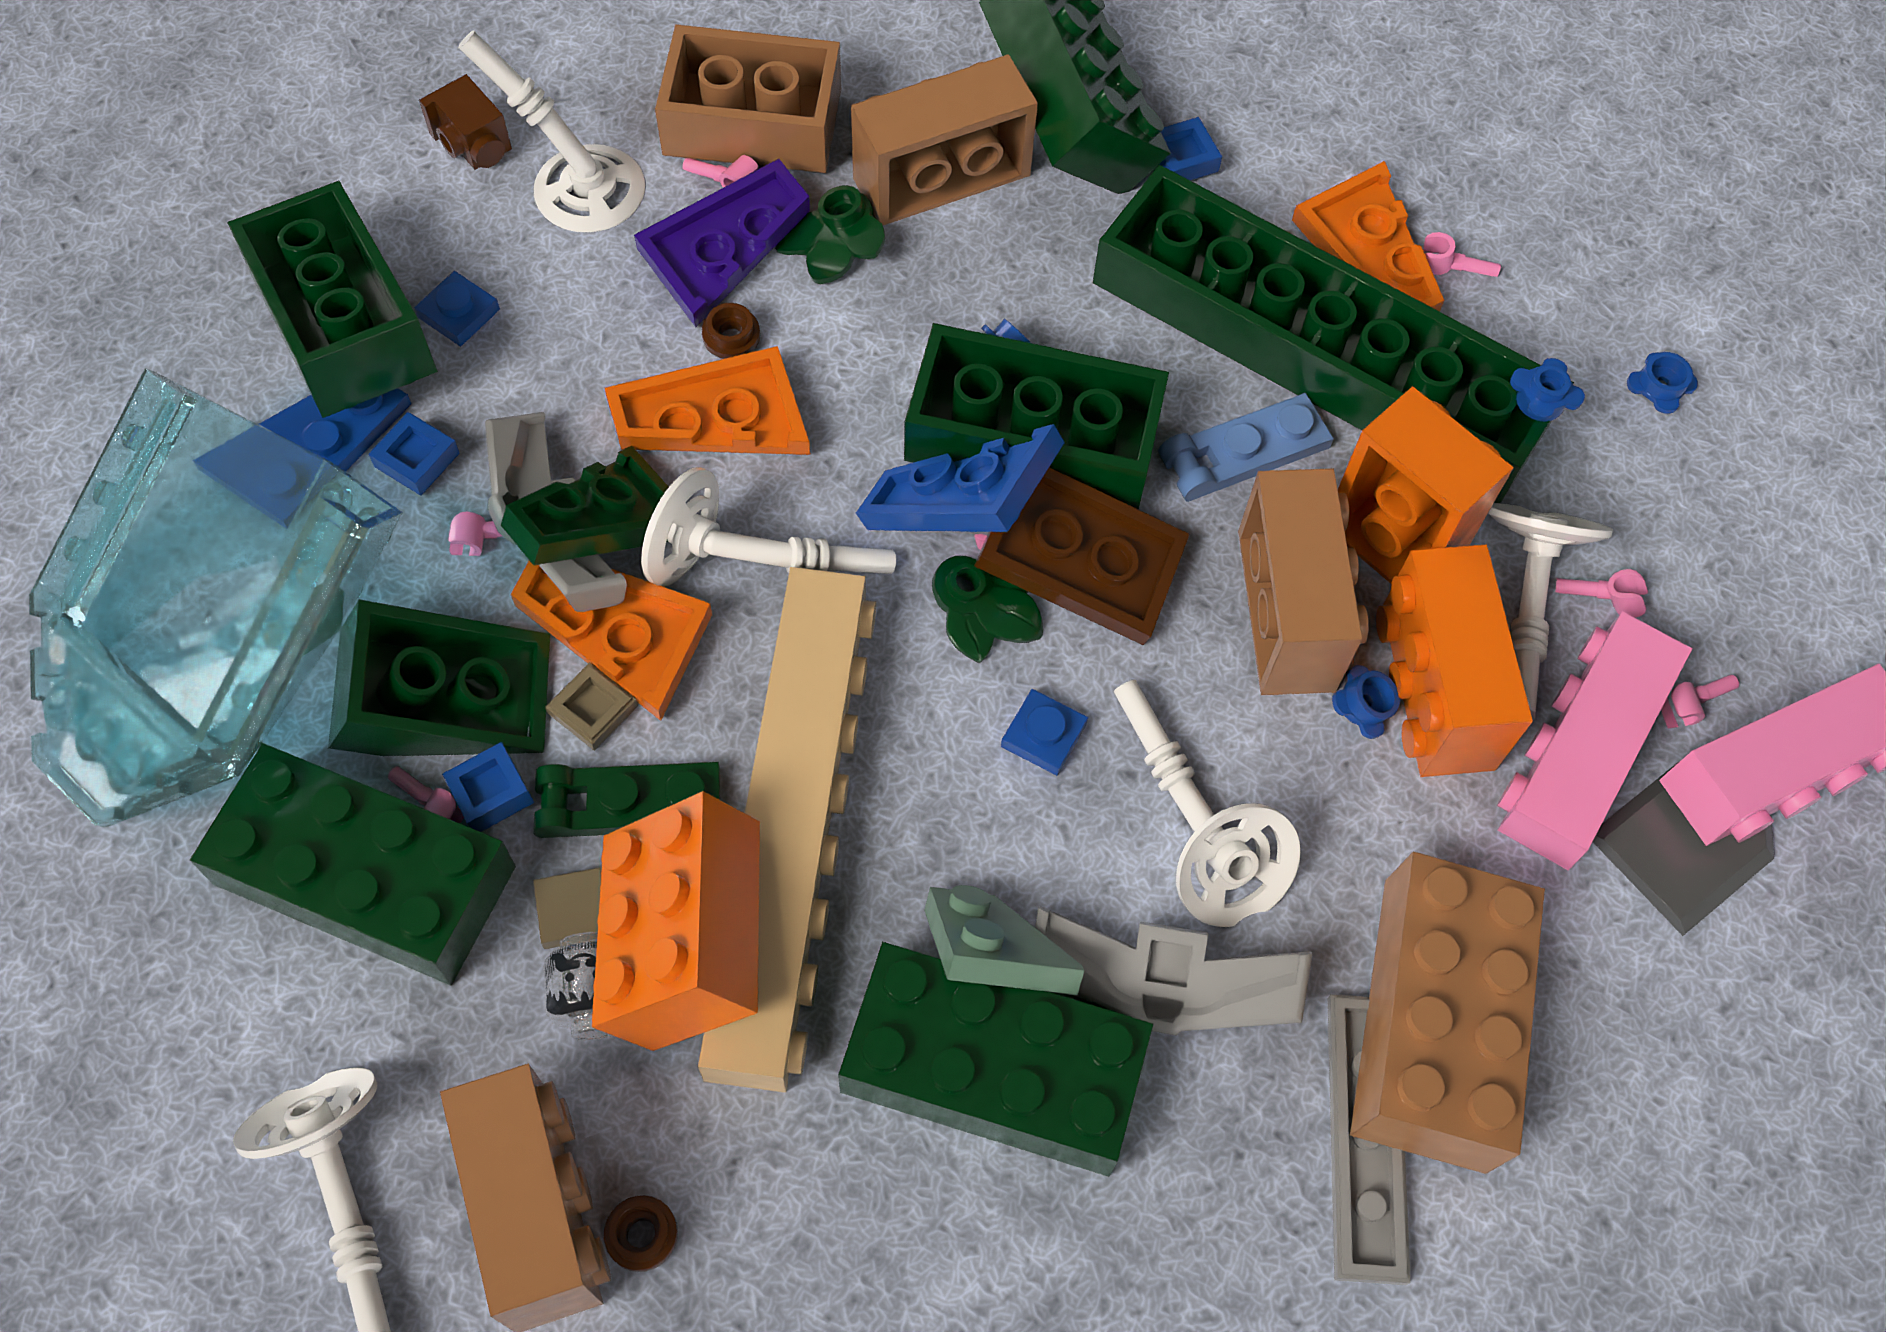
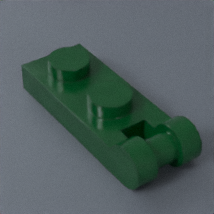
M719 762L571 768L561 764L540 766L535 772V791L541 795V809L534 812L533 834L539 838L606 835L702 791L720 800ZM587 793L586 810L571 811L567 809L568 794Z

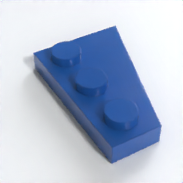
M397 388L357 404L352 408L322 418L312 396L309 395L193 461L199 470L289 530L412 403L408 394Z
M1052 424L1034 429L1032 434L1033 441L1009 447L1005 439L1001 438L983 443L979 454L954 462L949 454L946 453L885 470L857 510L856 515L867 530L1008 532L1065 442L1055 425Z

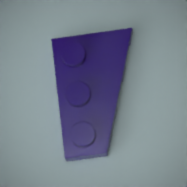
M777 159L634 234L636 248L696 328L708 316L709 312L810 211L809 195L782 161Z

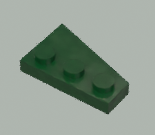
M630 446L619 451L616 461L607 466L596 462L583 468L581 478L570 484L556 481L507 504L501 527L534 566L642 547L652 514L669 486L634 447Z

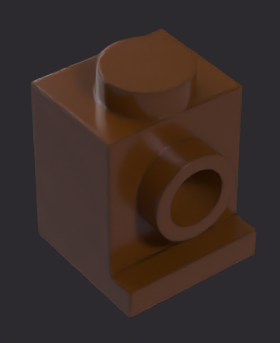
M467 74L419 99L429 134L435 141L440 139L443 147L452 158L455 159L462 155L473 169L476 170L480 167L489 168L496 165L503 158L504 153L512 150L503 114Z

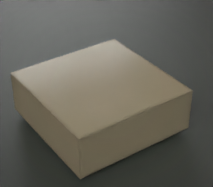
M589 662L545 708L551 717L595 751L638 707V702L636 698Z
M600 867L533 880L540 939L544 950L597 940L601 886Z

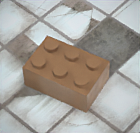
M675 24L655 107L662 155L734 163L741 155H746L752 158L758 166H765L780 159L787 169L826 173L841 95L840 42Z
M1009 54L986 62H978L970 67L936 78L925 79L918 84L887 94L873 96L865 101L851 105L853 179L860 192L869 199L873 210V217L880 221L882 225L1031 175L1038 102Z
M1334 468L1258 471L1238 530L1261 695L1335 693L1345 673L1352 670L1354 655L1359 645L1365 644L1367 641V611L1364 605L1356 604L1354 586L1357 584L1359 574L1358 556L1354 548H1347L1344 532L1349 522V503L1345 493H1338Z
M528 1063L440 1091L490 1317L514 1332H524L603 1305L599 1285L611 1281L610 1269L600 1237L594 1239L590 1226H584L581 1213L593 1209L592 1198L583 1168L581 1166L576 1168L571 1152H565L563 1143L575 1140V1131L567 1103L564 1098L559 1099L553 1081L543 1084Z

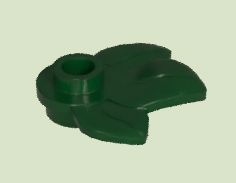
M841 185L824 193L818 202V210L808 212L776 245L775 249L778 253L784 255H806L807 269L812 281L816 284H826L841 278L851 268L855 257L859 259L876 258L884 246L886 239L885 230L882 223L872 217L873 210L869 199L855 187Z
M953 556L943 561L936 569L932 578V591L938 606L946 612V633L958 651L971 660L981 663L993 646L994 638L1014 643H1030L1039 640L1043 636L1041 613L1033 598L1027 594L1028 591L975 567L974 565L977 560L972 557ZM959 576L970 581L973 585V591L967 592L962 590L957 585L956 577Z

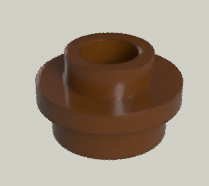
M723 303L714 307L702 325L703 343L711 354L722 359L751 353L760 341V326L756 317L743 305ZM729 329L741 332L734 336L722 335L724 331Z
M646 1195L630 1197L619 1203L608 1216L604 1227V1243L608 1254L619 1266L634 1272L649 1271L663 1264L672 1254L678 1238L677 1222L672 1211L661 1200ZM638 1221H648L655 1228L653 1240L645 1247L638 1248L632 1246L628 1241L629 1229Z

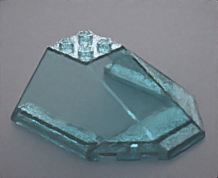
M144 369L29 594V615L41 618V647L30 650V692L32 700L42 701L47 734L39 732L31 736L32 762L95 826L110 827L240 776L342 628L355 602L360 597L363 587L384 547L390 540L403 512L333 462L152 370Z

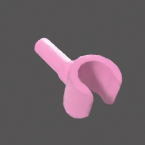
M741 155L728 168L692 158H685L683 162V170L714 179V181L720 182L723 188L758 169V164L746 155Z
M1435 232L1426 236L1423 251L1429 252L1425 253V256L1434 275H1442L1453 269L1498 277L1501 268L1500 264L1455 253V241L1448 234Z
M460 512L452 519L448 537L450 542L449 551L451 555H462L465 544L470 546L469 556H480L484 539H497V537L503 536L497 531L493 521H485L482 516L473 512Z
M1620 570L1613 574L1609 581L1599 580V582L1557 578L1556 593L1611 599L1613 607L1619 615L1623 611L1637 618L1646 612L1644 599L1640 595L1647 594L1648 590L1644 578L1636 570Z
M1728 675L1694 687L1691 682H1683L1672 690L1671 699L1678 716L1683 719L1685 726L1694 725L1705 718L1702 703L1738 689L1739 681L1736 676ZM1667 698L1661 712L1667 728L1678 727V724Z
M399 766L394 767L389 772L388 779L420 804L424 805L423 809L461 824L464 816L459 806L456 808V801L450 792L442 788H435L433 790L430 787L424 786Z

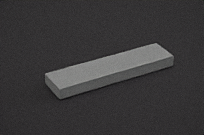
M1330 994L1327 1001L1334 1280L1408 1285L1411 1282L1405 1151L1350 1136L1366 1015L1370 999L1369 997Z

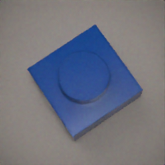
M1199 117L1164 127L1161 134L1171 154L1160 163L1161 166L1188 180L1219 172L1222 155Z
M454 270L420 301L414 309L420 320L461 347L500 310V307L495 297Z
M407 412L368 455L376 469L422 496L460 452L454 439Z
M1031 689L1001 740V747L1058 776L1085 729L1088 717Z
M502 742L442 773L470 828L479 832L490 828L535 803Z

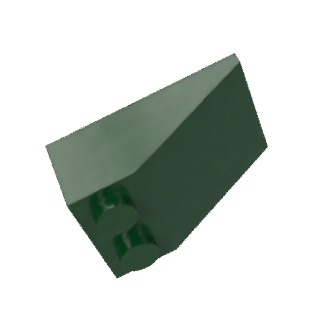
M358 599L340 629L328 749L377 756L480 754L502 742L509 754L543 753L550 634Z

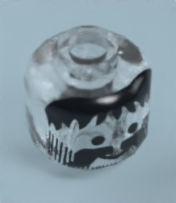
M598 932L578 933L564 937L560 940V948L550 953L544 961L545 1013L547 1019L556 1026L571 1029V1037L576 1040H597L611 1036L608 1033L592 1028L593 984L595 979Z

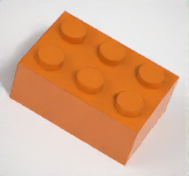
M1412 386L1362 430L1340 482L1338 493H1345L1349 503V522L1347 529L1344 531L1347 547L1354 548L1357 555L1391 584L1393 577L1399 575L1411 550L1470 546L1514 467L1506 462L1492 445L1480 441L1454 420L1441 404L1431 401Z
M1484 544L1411 550L1399 575L1393 577L1391 590L1384 604L1378 607L1376 613L1378 637L1382 643H1390L1394 662L1389 667V678L1396 685L1398 696L1400 699H1403L1407 719L1402 724L1404 752L1408 758L1417 759L1420 777L1496 771L1533 720L1488 546Z
M702 791L604 835L601 856L600 902L597 920L596 966L593 984L592 1028L655 1051L758 1013L760 821Z

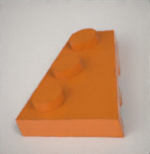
M1385 161L1296 205L1292 221L1314 246L1440 312L1445 300L1422 247L1413 242L1406 225L1408 214L1402 200H1395L1389 186L1391 174Z
M778 346L605 387L607 401L621 449L633 446L635 450L810 455L809 439Z
M529 560L511 593L514 605L585 662H590L637 699V702L661 721L712 617L711 604L622 573L627 583L625 598L622 603L616 606L577 612L539 565L534 566ZM611 569L615 574L622 573L620 571Z

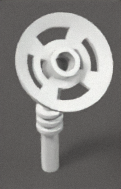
M474 30L471 31L461 41L458 48L508 95L507 103L511 107L518 105L516 112L521 117L528 115L526 122L530 126L537 124L559 151L558 154L554 155L543 165L534 183V199L544 217L563 229L575 232L602 231L627 220L638 209L645 193V178L637 162L625 152L610 146L598 144L582 145L554 110L553 105L555 101L550 96L543 98L545 91L541 87L533 89L535 82L530 77L523 79ZM606 157L616 160L620 163V165H616L613 161ZM567 161L569 164L563 169L560 181L548 185L555 169ZM617 182L630 184L626 197L616 207L610 209L605 201L614 193ZM573 190V193L575 194V196H573V195H571V194H569V193ZM561 200L562 203L572 209L589 211L590 216H580L565 212L555 204Z
M701 467L687 470L666 490L649 521L641 554V565L645 578L649 582L663 587L678 581L697 562L699 557L705 558L709 554L785 567L788 573L790 567L820 571L892 574L896 566V554L891 549L830 546L826 539H817L814 542L812 538H803L801 541L799 537H790L788 542H781L720 531V526L716 523L719 506L718 481L712 472ZM705 488L704 496H696L686 504V501L694 493ZM668 539V542L672 544V554L664 558L665 545Z
M1493 503L1488 514L1498 523L1507 526L1508 529L1525 536L1522 549L1528 551L1519 616L1511 623L1510 635L1532 720H1534L1536 715L1540 663L1547 658L1549 624L1544 620L1552 559L1553 557H1560L1563 545L1585 544L1612 537L1613 529L1600 523L1555 512L1540 513L1528 510L1522 506Z
M1130 680L1114 690V694L1148 753L1144 758L1146 765L1155 766L1151 774L1154 779L1162 778L1158 784L1160 790L1169 791L1194 831L1180 855L1176 871L1177 891L1183 905L1201 922L1217 927H1232L1251 914L1269 911L1288 891L1299 867L1300 842L1294 826L1279 811L1263 804L1249 803L1236 805L1214 815L1191 779L1195 774L1192 766L1184 767L1188 761L1186 755L1177 754L1181 746L1178 741L1170 742L1137 681ZM1242 819L1238 827L1225 830L1222 825L1230 821ZM1268 825L1272 828L1277 840L1276 860L1270 859V845L1266 836L1261 832ZM1252 837L1256 844V854L1245 844ZM1194 862L1197 880L1205 889L1201 898L1197 896L1191 882V867ZM1206 862L1215 870L1211 879H1209L1206 872ZM1254 876L1263 882L1258 889L1247 897L1225 904L1226 890L1239 888L1249 882Z
M357 1067L326 1073L308 1086L287 1090L261 1106L241 1124L234 1135L233 1144L240 1156L250 1159L281 1156L298 1150L302 1157H311L335 1234L330 1238L329 1246L332 1252H336L332 1259L335 1267L339 1268L336 1272L337 1279L340 1283H347L358 1332H391L376 1274L383 1266L380 1257L376 1256L379 1252L377 1243L372 1241L375 1237L372 1226L364 1225L338 1144L343 1137L340 1129L358 1115L377 1090V1081L374 1074L366 1068ZM360 1094L358 1102L354 1105L353 1101ZM334 1096L331 1102L326 1101L327 1097ZM271 1131L268 1136L269 1145L259 1147L263 1137ZM291 1134L292 1138L285 1140Z

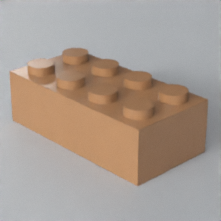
M1414 851L1385 880L1369 994L1370 1001L1366 1015L1350 1136L1484 1174L1520 1155L1545 888Z

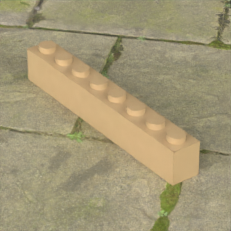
M790 567L745 808V814L760 821L758 1013L704 1032L698 1063L703 1082L786 1093L789 1073L802 1075L808 1032L796 1031L800 1005L813 1006L815 1000L818 965L808 964L807 962L811 939L824 940L829 900L818 898L821 876H834L836 869L839 836L828 835L832 813L844 814L847 800L849 775L838 774L841 753L853 754L856 744L858 715H850L848 710L851 694L863 696L865 688L867 658L857 656L860 638L872 639L875 625L876 601L866 600L865 576Z

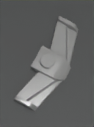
M544 412L488 419L485 421L492 496L488 499V511L497 531L513 544L515 542L501 527L506 505L556 481L566 484L575 481L573 477L551 481ZM598 554L539 565L577 612L616 606L624 601L627 587L626 579L622 573L615 574Z
M1038 907L1035 928L1079 962L1085 970L1078 995L1074 996L1101 1008L1153 1023V1032L1177 1036L1182 1031L1290 1024L1302 1023L1312 951L1205 959L1208 940L1207 932L1142 921L1139 924L1135 948L1045 907Z

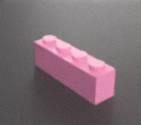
M1623 611L1607 631L1596 626L1577 658L1588 664L1582 676L1578 678L1570 674L1551 707L1561 712L1554 727L1544 722L1525 752L1524 756L1535 761L1527 777L1516 772L1498 801L1497 806L1507 811V814L1497 831L1569 871L1589 850L1693 648Z
M1876 664L1694 749L1659 781L1706 846L1730 834L1735 837L1738 843L1745 841L1774 822L1770 816L1771 814L1780 810L1786 819L1791 818L1822 798L1817 791L1826 787L1831 795L1835 796L1864 779L1868 775L1864 770L1867 766L1872 765L1877 773L1886 770V671L1880 664Z

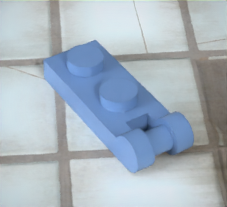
M1306 393L1193 435L1181 433L1172 436L1159 447L1158 454L1166 468H1174L1179 477L1177 487L1184 500L1189 502L1255 477L1258 471L1274 470L1327 450L1331 447L1334 438ZM1207 455L1213 467L1200 466L1197 458Z

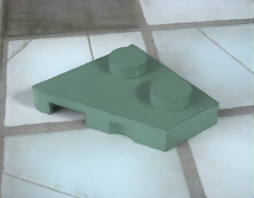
M958 885L953 887V889L930 887L924 911L947 980L1078 995L1085 971L1083 966L998 897L969 885Z

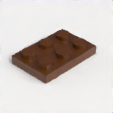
M1049 467L1009 531L988 533L974 566L1144 645L1152 636L1190 534Z

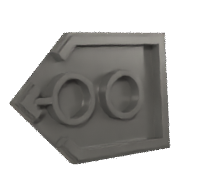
M1671 767L1603 822L1593 843L1673 927L1684 936L1774 859L1773 829L1771 824L1756 835L1740 843L1730 834L1706 846L1659 781L1673 768Z

